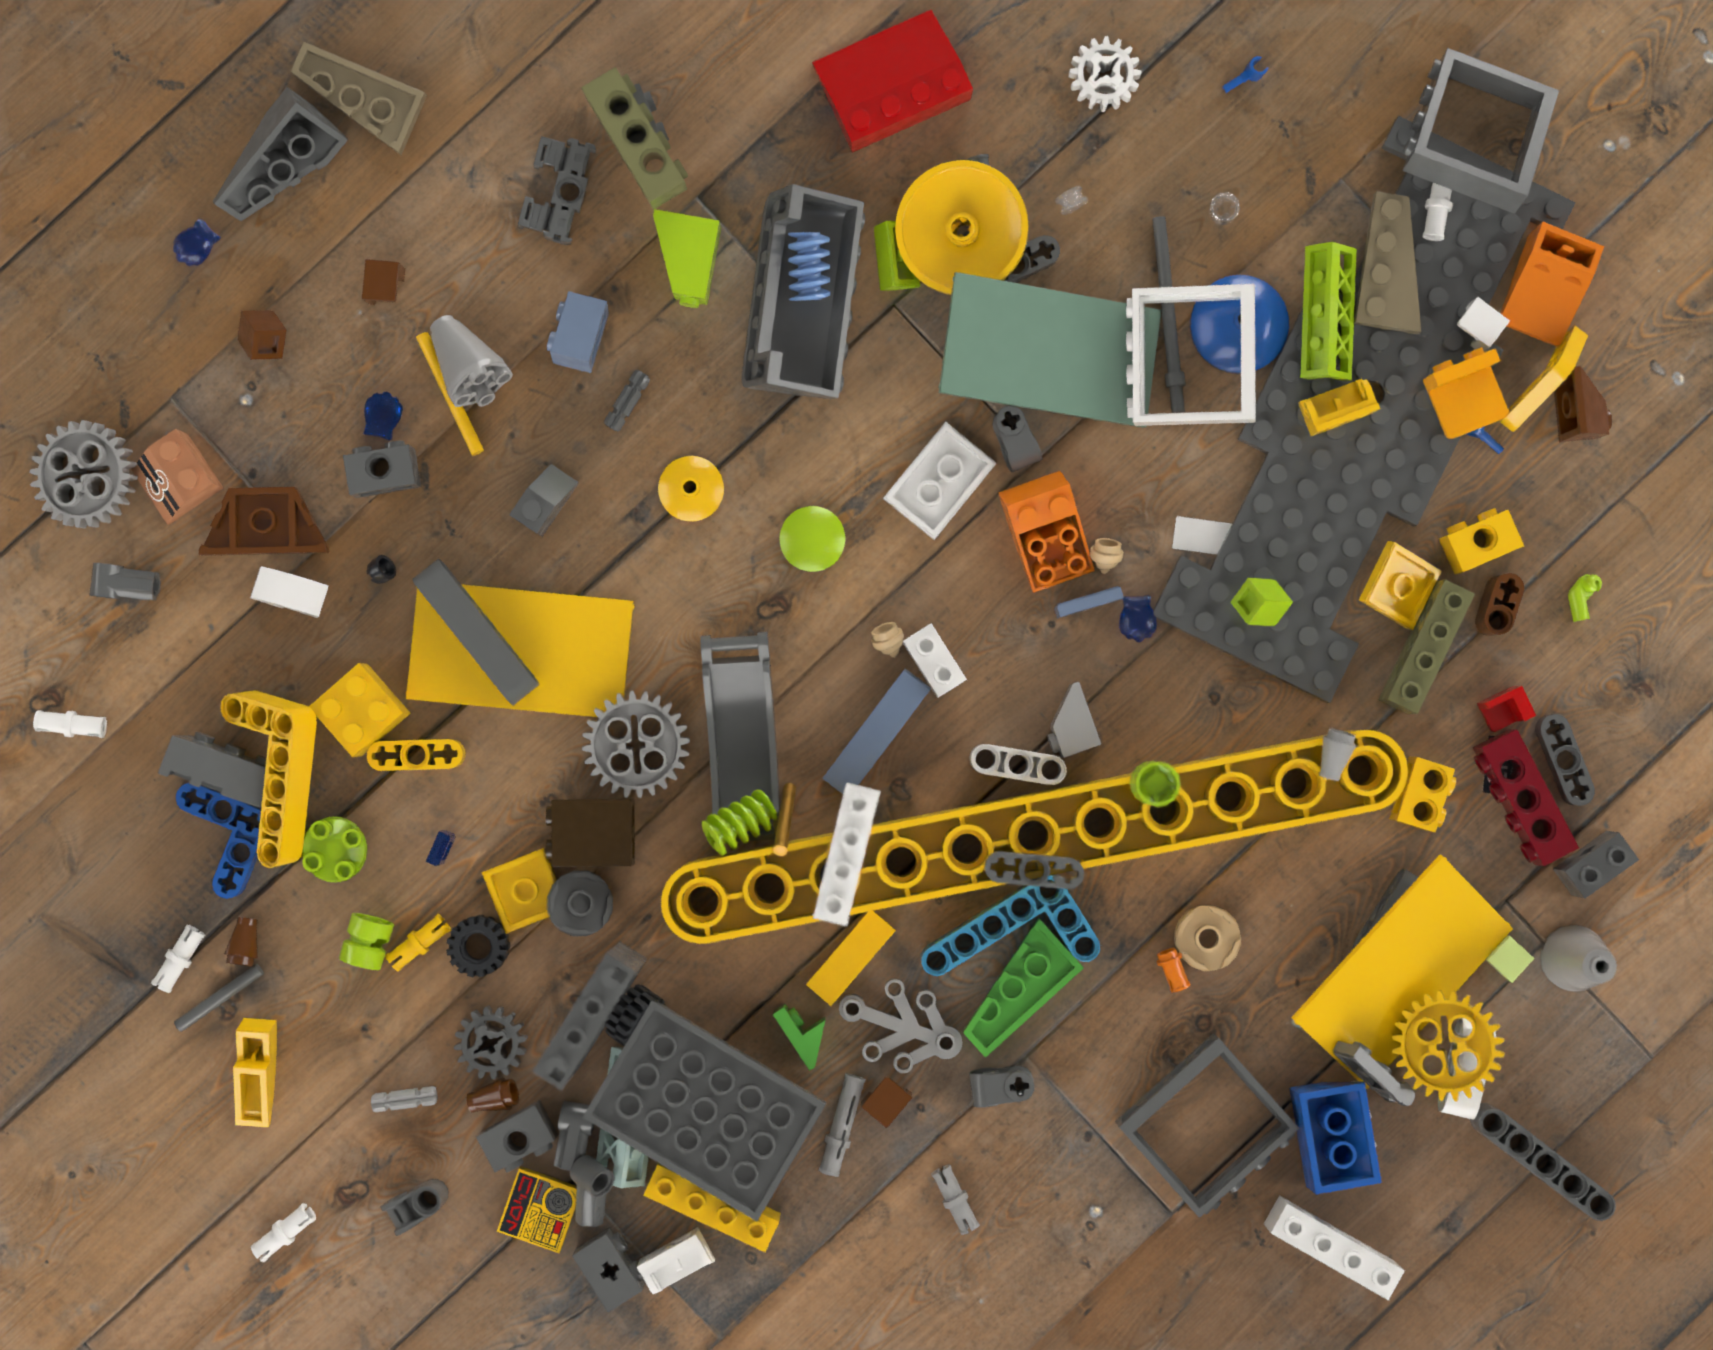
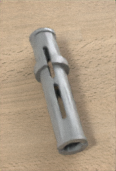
M845 1073L844 1076L845 1079L830 1133L825 1135L824 1141L827 1144L818 1170L821 1173L834 1177H839L846 1148H850L851 1140H849L861 1092L866 1081L863 1077Z

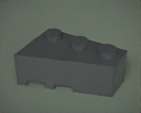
M195 732L194 736L172 735L158 774L167 777L169 775H176L189 780L190 785L196 787L202 785L220 792V795L261 808L267 757L257 755L256 759L244 755L245 749L229 743L226 744V747L214 744V737L201 732Z

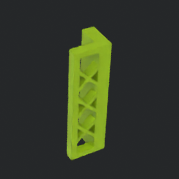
M1336 242L1305 246L1300 378L1307 380L1331 378L1340 381L1352 380L1356 248ZM1340 254L1344 255V270L1340 266ZM1339 289L1343 293L1342 303L1339 300ZM1338 322L1342 327L1341 336L1337 331ZM1337 355L1340 358V371L1336 370Z

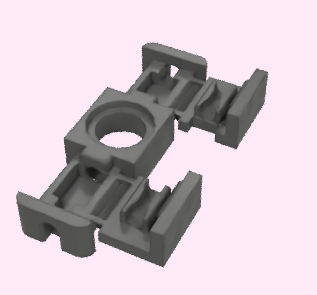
M541 136L534 168H543L544 164L554 167V172L559 170L551 206H549L548 202H545L544 206L533 203L534 198L525 196L518 228L523 229L525 227L542 232L544 229L547 230L543 231L546 240L571 245L572 239L568 238L574 213H580L588 185V178H584L590 152L596 154V147L587 142L585 145L581 144L579 140L570 138L567 140V146H570V148H567L564 142ZM568 183L576 185L579 189L578 197L572 201L563 199L560 194L561 187Z

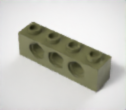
M614 67L581 87L585 98L653 210L687 190L684 181L688 177L687 172L679 159L673 162L667 153L671 149L669 142L662 131L655 133L650 122L654 118L644 102L638 105L632 95L637 90L627 74L621 77L617 68ZM618 103L629 105L628 110L622 115L612 113L613 107ZM635 131L646 133L645 139L640 143L630 142L629 137ZM659 159L663 162V166L657 172H650L646 169L649 161Z
M1446 579L1436 582L1378 699L1379 701L1406 714H1418L1475 593Z

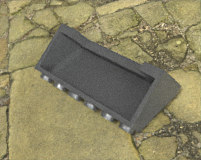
M795 184L776 190L767 197L763 210L742 369V384L745 388L823 399L839 398V393L844 385V377L842 375L843 361L848 354V344L846 343L847 330L852 322L851 299L857 286L855 269L861 255V247L859 245L860 231L865 223L863 201ZM820 232V234L830 237V241L820 245V247L830 251V255L821 258V261L830 264V269L821 272L822 275L830 277V282L822 285L821 288L831 291V295L821 300H789L798 295V292L789 289V285L798 282V279L789 276L788 272L797 269L798 265L788 262V258L797 255L796 251L788 249V244L796 242L797 238L789 236L788 233Z

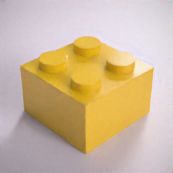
M358 663L309 706L352 757H362L373 743L380 741L411 714L374 670L365 663Z

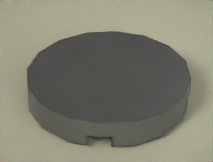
M572 871L560 876L552 884L547 895L546 911L551 923L560 932L570 936H589L598 932L609 921L613 911V895L608 885L599 875L589 871Z

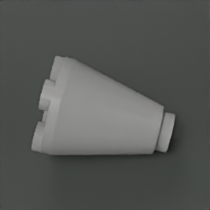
M445 315L432 323L430 327L432 332L431 339L447 394L456 407L477 403L478 406L482 407L491 403L495 399L494 393L513 376L507 364L459 320L454 319L453 316Z

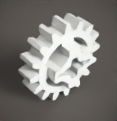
M1105 36L1103 43L1099 45L1095 38L1090 41V49L1082 45L1078 51L1081 57L1073 56L1071 64L1076 68L1070 69L1069 78L1076 80L1072 82L1070 88L1072 91H1081L1077 99L1079 102L1085 98L1090 100L1088 105L1090 109L1094 107L1095 103H1099L1101 111L1105 112L1107 105L1111 103L1116 110L1120 106V99L1128 103L1131 99L1129 91L1136 92L1139 86L1134 80L1140 78L1141 71L1134 68L1140 60L1138 57L1130 59L1129 55L1133 48L1129 46L1124 50L1121 49L1120 39L1112 45L1109 42L1108 36ZM1085 65L1087 66L1086 70L1090 73V77L1087 82L1085 81L1083 75V68ZM1123 66L1126 71L1125 83L1123 82L1124 78L1120 75V70ZM1112 69L1110 77L1105 75L1097 80L1100 72L1105 73L1107 70L1110 71ZM1098 92H1108L1109 94H1101Z

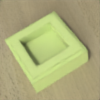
M1507 935L1485 960L1504 978L1513 983L1535 958L1511 936Z

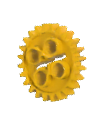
M1442 990L1438 991L1436 1001H1433L1427 993L1424 995V1006L1416 1000L1411 1002L1415 1012L1402 1011L1403 1016L1408 1021L1406 1023L1397 1021L1395 1026L1403 1032L1402 1034L1392 1036L1393 1040L1401 1043V1046L1393 1049L1392 1053L1400 1054L1403 1057L1396 1064V1067L1407 1066L1408 1068L1403 1078L1408 1079L1414 1076L1416 1078L1413 1086L1415 1090L1422 1084L1427 1086V1097L1434 1090H1437L1440 1101L1444 1100L1447 1092H1451L1454 1101L1459 1100L1460 1091H1463L1468 1098H1472L1471 1087L1473 1086L1483 1092L1485 1087L1481 1080L1485 1079L1493 1082L1495 1078L1489 1070H1500L1502 1067L1494 1061V1058L1505 1056V1052L1496 1049V1045L1503 1043L1505 1039L1494 1037V1032L1501 1026L1500 1024L1490 1025L1488 1022L1493 1016V1012L1482 1015L1480 1013L1483 1005L1482 1002L1472 1007L1469 1005L1470 995H1466L1461 1002L1458 1001L1456 991H1452L1449 999H1445ZM1443 1015L1447 1017L1449 1040L1457 1044V1047L1451 1052L1455 1067L1454 1076L1449 1074L1446 1049H1440L1439 1044L1445 1040L1441 1024V1016ZM1465 1018L1469 1020L1472 1025L1471 1034L1467 1036L1457 1034L1453 1028L1455 1019ZM1429 1021L1437 1027L1438 1031L1435 1039H1425L1420 1034L1419 1027L1422 1022ZM1463 1052L1474 1054L1477 1058L1476 1068L1472 1070L1462 1068L1459 1063V1055ZM1430 1055L1439 1057L1443 1064L1441 1072H1429L1424 1064L1425 1058Z

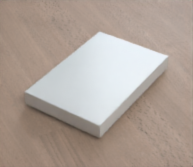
M945 422L883 499L935 540L993 469L996 462Z

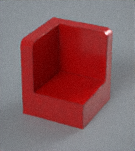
M1512 686L1477 703L1491 732H1496L1515 722L1527 721L1537 716L1523 686Z

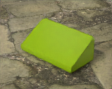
M884 221L874 227L881 291L920 287V280L913 275L900 255L895 233L896 221Z

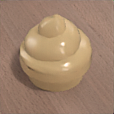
M1099 538L1095 540V545L1091 547L1090 557L1095 562L1096 567L1101 569V573H1108L1110 569L1116 567L1122 561L1124 552L1121 550L1122 544L1119 541Z
M887 622L872 630L873 638L871 642L873 647L877 651L895 658L903 644L904 633L902 629L898 628L895 622Z

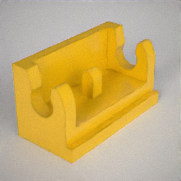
M1362 378L1298 402L1310 436L1368 416L1380 409L1367 379L1362 380Z

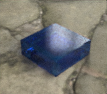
M447 830L439 831L426 862L434 866L444 864L456 834Z

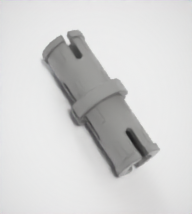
M948 1164L942 1167V1172L938 1168L931 1175L944 1197L942 1203L945 1209L950 1210L960 1234L964 1235L968 1233L967 1229L969 1227L973 1231L980 1224L967 1202L969 1196L966 1190H961L951 1169L952 1167Z

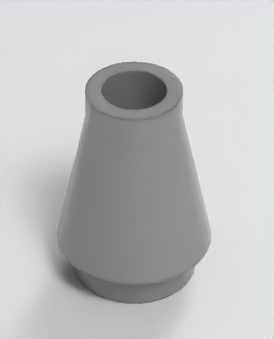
M1329 728L1327 735H1323L1320 776L1339 781L1342 771L1357 746L1354 743L1356 737L1354 734Z

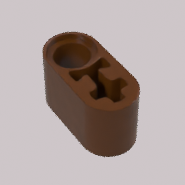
M1506 573L1494 576L1487 582L1475 618V625L1483 635H1501L1512 629L1524 594V583L1518 575ZM1505 583V588L1509 590V594L1504 595V590L1500 589V584ZM1500 601L1499 605H1494V602ZM1492 612L1497 613L1501 619L1498 629L1492 628L1489 624V615Z

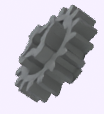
M490 1005L484 1007L483 1015L477 1009L472 1011L471 1017L473 1021L464 1018L460 1023L465 1030L455 1032V1036L462 1039L460 1043L454 1046V1050H462L463 1052L458 1062L467 1060L469 1065L466 1071L469 1073L475 1068L478 1069V1078L480 1079L487 1072H490V1076L494 1080L498 1077L499 1070L507 1076L511 1073L509 1064L518 1067L521 1061L517 1055H524L527 1052L525 1047L520 1046V1043L528 1039V1035H520L519 1033L524 1023L514 1024L513 1019L516 1014L512 1012L507 1017L504 1016V1007L502 1006L495 1013H492ZM490 1021L499 1022L505 1027L498 1028L492 1026ZM475 1028L476 1041L470 1047V1036ZM503 1036L494 1047L486 1046L480 1049L488 1038L492 1039ZM512 1038V1050L510 1055L507 1056L508 1053L505 1047L507 1041ZM478 1057L488 1058L492 1064L482 1062Z

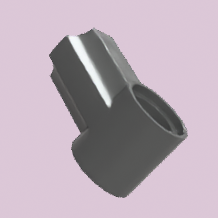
M93 563L89 596L112 599L127 597L148 601L157 600L161 588L160 573L124 569V566Z
M563 1101L558 1122L560 1135L554 1166L560 1169L571 1171L574 1162L586 1155L589 1135H592L595 1125L583 1118L589 1107L588 1104Z
M584 1155L574 1162L570 1171L571 1179L577 1184L575 1221L580 1226L597 1227L603 1224L606 1194L614 1184V1174L592 1156Z

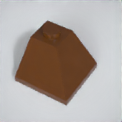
M1575 366L1568 377L1554 391L1559 442L1599 439L1609 435V429L1612 427V415L1610 410H1607L1606 400L1582 367Z

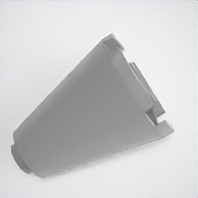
M1569 925L1558 928L1550 933L1543 950L1541 949V966L1546 977L1553 984L1567 991L1578 992L1590 989L1609 981L1616 972V960L1603 940L1593 930L1583 926Z

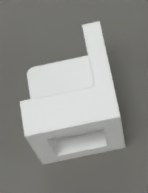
M1477 297L1465 308L1467 311L1458 321L1457 325L1475 338L1470 345L1475 350L1482 347L1485 351L1492 346L1510 320Z

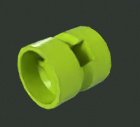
M1159 761L1143 762L1134 769L1130 778V788L1135 798L1140 802L1153 806H1163L1172 802L1178 795L1180 779L1176 770L1169 764Z
M352 913L347 928L350 939L343 941L339 960L360 968L381 970L386 954L382 946L390 941L394 924L372 915Z

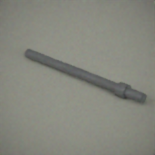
M1154 217L1152 220L1159 288L1172 287L1166 217ZM1161 303L1168 373L1165 374L1166 388L1170 390L1172 413H1184L1183 387L1186 386L1185 373L1181 371L1175 307L1174 303Z

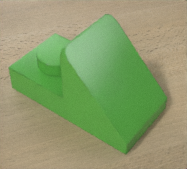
M783 1004L774 1010L773 1016L810 1071L816 1065L826 1017L803 1031L801 1026L805 1023L795 1007L789 1010L787 1005Z

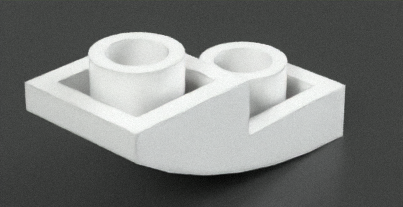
M261 566L250 598L317 618L319 617L328 585Z

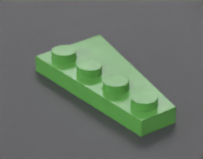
M1039 918L963 1030L965 1036L985 1058L1084 969Z

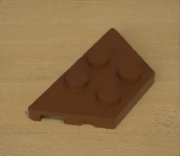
M297 487L228 488L221 502L222 508L215 515L210 525L212 529L204 545L201 544L199 548V555L329 553V547Z

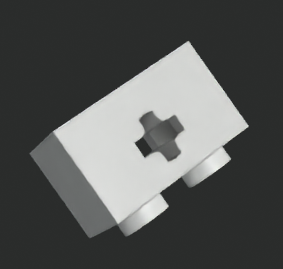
M932 624L927 625L903 641V645L937 698L967 680Z

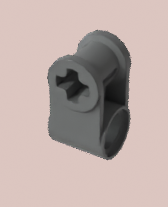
M1011 405L999 410L993 418L992 426L1010 472L1013 473L1043 459L1041 450L1022 410ZM1005 414L1009 419L1015 418L1016 423L1012 426L1013 430L1009 426H1002L1001 422L1005 419Z
M1024 1066L981 1068L969 1072L974 1107H991L1003 1103L1022 1102L1029 1099L1034 1092L1032 1073ZM1016 1077H1022V1081L1025 1082L1021 1090H1016L1014 1085Z
M430 1179L409 1191L393 1197L381 1205L380 1208L388 1213L396 1228L394 1233L398 1236L435 1214L446 1203L449 1191L443 1181ZM424 1191L433 1192L436 1195L437 1203H428L424 1198Z

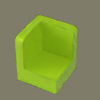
M1247 578L1231 600V604L1247 625L1275 626L1293 603L1276 580Z

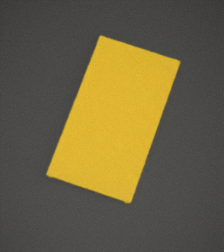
M462 585L540 684L513 706L502 695L417 588L408 683L405 693L406 699L597 717L594 712L596 708L604 712L607 710L604 700L608 699L615 705L617 703V693H620L623 698L625 697L632 616L635 608L634 601Z
M1439 854L1291 1018L1296 1025H1299L1357 1081L1364 1082L1333 1054L1332 1050L1337 1042L1341 1041L1349 1044L1359 1042L1371 1050L1372 1054L1370 1056L1375 1061L1389 1066L1399 1055L1392 1053V1050L1401 1046V1043L1393 1040L1392 1036L1402 1034L1403 1032L1395 1026V1023L1397 1021L1405 1023L1408 1021L1403 1016L1402 1011L1408 1010L1414 1013L1415 1010L1411 1003L1414 1000L1424 1006V995L1427 993L1433 1001H1436L1437 992L1442 990L1445 999H1449L1452 991H1457L1513 928L1448 862L1447 858ZM1429 1021L1422 1022L1419 1027V1031H1421Z

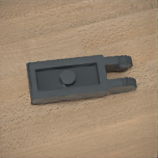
M1337 1042L1332 1050L1333 1054L1372 1090L1389 1102L1396 1101L1403 1106L1412 1105L1416 1095L1413 1088L1407 1082H1398L1391 1076L1392 1070L1388 1066L1375 1061L1370 1056L1372 1054L1370 1049L1359 1042H1354L1353 1044Z

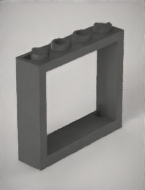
M1447 48L1440 60L1434 59L1432 68L1427 75V78L1432 80L1430 85L1427 84L1419 100V104L1423 105L1422 111H1417L1410 129L1415 131L1413 137H1409L1403 149L1407 158L1402 171L1515 214L1528 197L1559 90ZM1448 78L1532 110L1511 180L1426 148Z
M619 942L608 951L532 1072L562 1090L582 1065L604 1030L605 1022L609 1020V1014L613 1012L616 1003L620 1002L621 995L623 993L626 995L627 989L631 987L648 959L622 942Z
M1214 1033L1115 1121L1124 1134L1199 1218L1203 1214L1207 1215L1213 1208L1216 1210L1221 1204L1220 1199L1229 1191L1234 1193L1239 1190L1246 1182L1245 1177L1254 1169L1256 1171L1262 1169L1270 1161L1271 1157L1269 1155L1278 1147L1284 1148L1289 1145L1288 1141L1295 1136L1294 1133L1299 1129ZM1220 1055L1279 1122L1198 1195L1194 1196L1136 1130Z

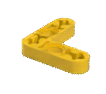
M1574 325L1566 332L1561 345L1555 347L1546 369L1510 405L1508 416L1499 420L1501 424L1514 432L1568 377L1574 369L1588 338L1584 331Z

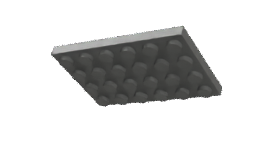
M652 1000L583 1118L753 1220L758 1221L826 1106V1102L663 1004Z

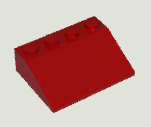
M928 10L812 62L852 153L968 102L972 97L973 87L960 58L932 10Z

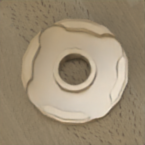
M1199 905L1188 910L1179 919L1174 931V941L1177 951L1182 954V959L1189 966L1201 971H1213L1228 966L1236 958L1241 946V935L1236 919L1226 910L1214 905ZM1212 929L1215 931L1216 942L1213 946L1203 947L1200 944L1199 935L1203 930Z

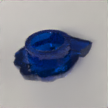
M200 218L194 223V227L185 229L175 237L173 252L176 253L178 262L186 263L187 266H198L207 259L213 244L221 238Z
M387 391L382 394L375 393L367 399L364 407L366 427L363 434L392 440L393 429L399 423L403 413L402 404H400L397 397H392Z
M1151 595L1138 597L1123 596L1124 607L1119 621L1121 633L1127 639H1134L1138 643L1142 642L1145 638L1149 639L1157 629V619L1150 606Z

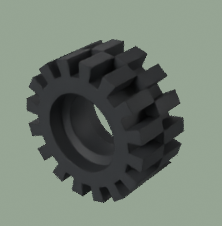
M478 915L461 921L450 932L451 936L447 938L446 944H449V949L446 952L447 956H451V965L458 967V972L461 974L467 973L469 977H483L491 974L503 965V962L509 955L507 952L510 948V942L507 940L509 935L504 932L500 922H495V919L492 917L487 918L484 915ZM480 933L489 939L491 949L485 958L476 959L467 952L466 942L472 934Z
M638 984L634 988L630 987L627 989V995L624 993L621 995L620 1002L616 1003L613 1012L609 1014V1020L605 1022V1027H607L605 1032L624 1047L650 1002L656 1000L666 1006L664 1004L665 1001L644 985L640 986Z

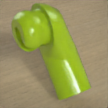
M1585 574L1579 577L1569 590L1568 600L1573 622L1590 619L1587 600L1595 591L1601 589L1602 581L1599 576Z

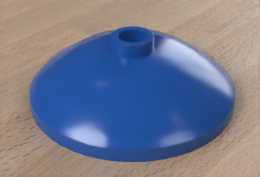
M1231 275L1221 278L1209 286L1255 285V371L1271 363L1286 343L1289 332V315L1286 305L1279 293L1271 285L1259 278L1248 275ZM1241 300L1195 302L1190 318V332L1197 351L1215 368L1228 373L1241 374V324L1238 321V316L1241 315Z

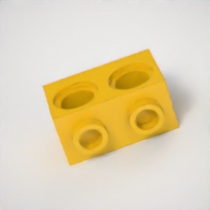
M1409 756L1407 760L1408 776L1406 785L1400 796L1395 800L1389 819L1435 833L1437 827L1440 828L1446 817V809L1443 807L1446 797L1453 793L1456 785V777H1453L1455 769L1423 758ZM1431 770L1435 773L1437 780L1436 784L1429 789L1424 784V775ZM1419 802L1424 803L1427 809L1425 817L1421 820L1416 819L1414 816V807Z

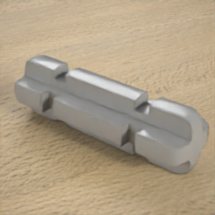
M429 1086L422 1087L419 1091L418 1088L391 1091L389 1094L386 1092L375 1093L371 1096L373 1112H384L388 1108L399 1110L415 1108L420 1104L422 1106H431L437 1103L436 1087Z

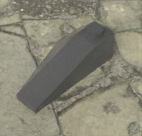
M286 87L266 112L213 202L230 215L243 221L272 202L275 195L290 185L294 187L301 183V178L316 168L319 171L328 165L348 139L317 108Z

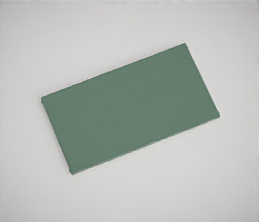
M959 272L954 273L941 378L938 386L939 393L1135 426L1133 418H1127V398H1133V384L1127 385L1126 375L1127 365L1133 364V351H1127L1126 333L1127 331H1132V318H1127L1126 316L1127 303ZM1145 307V414H1148L1161 318L1160 309ZM1135 426V427L1146 428L1147 426Z

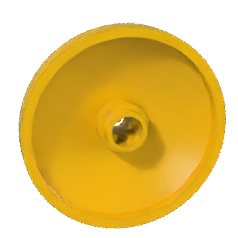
M970 160L942 163L920 175L904 194L897 211L895 225L897 246L909 270L929 288L948 295L952 293V278L955 272L1004 281L1020 262L1027 245L1029 231L1026 207L1014 184L997 169L987 164ZM961 226L969 227V234L965 237L962 234L958 235V229Z

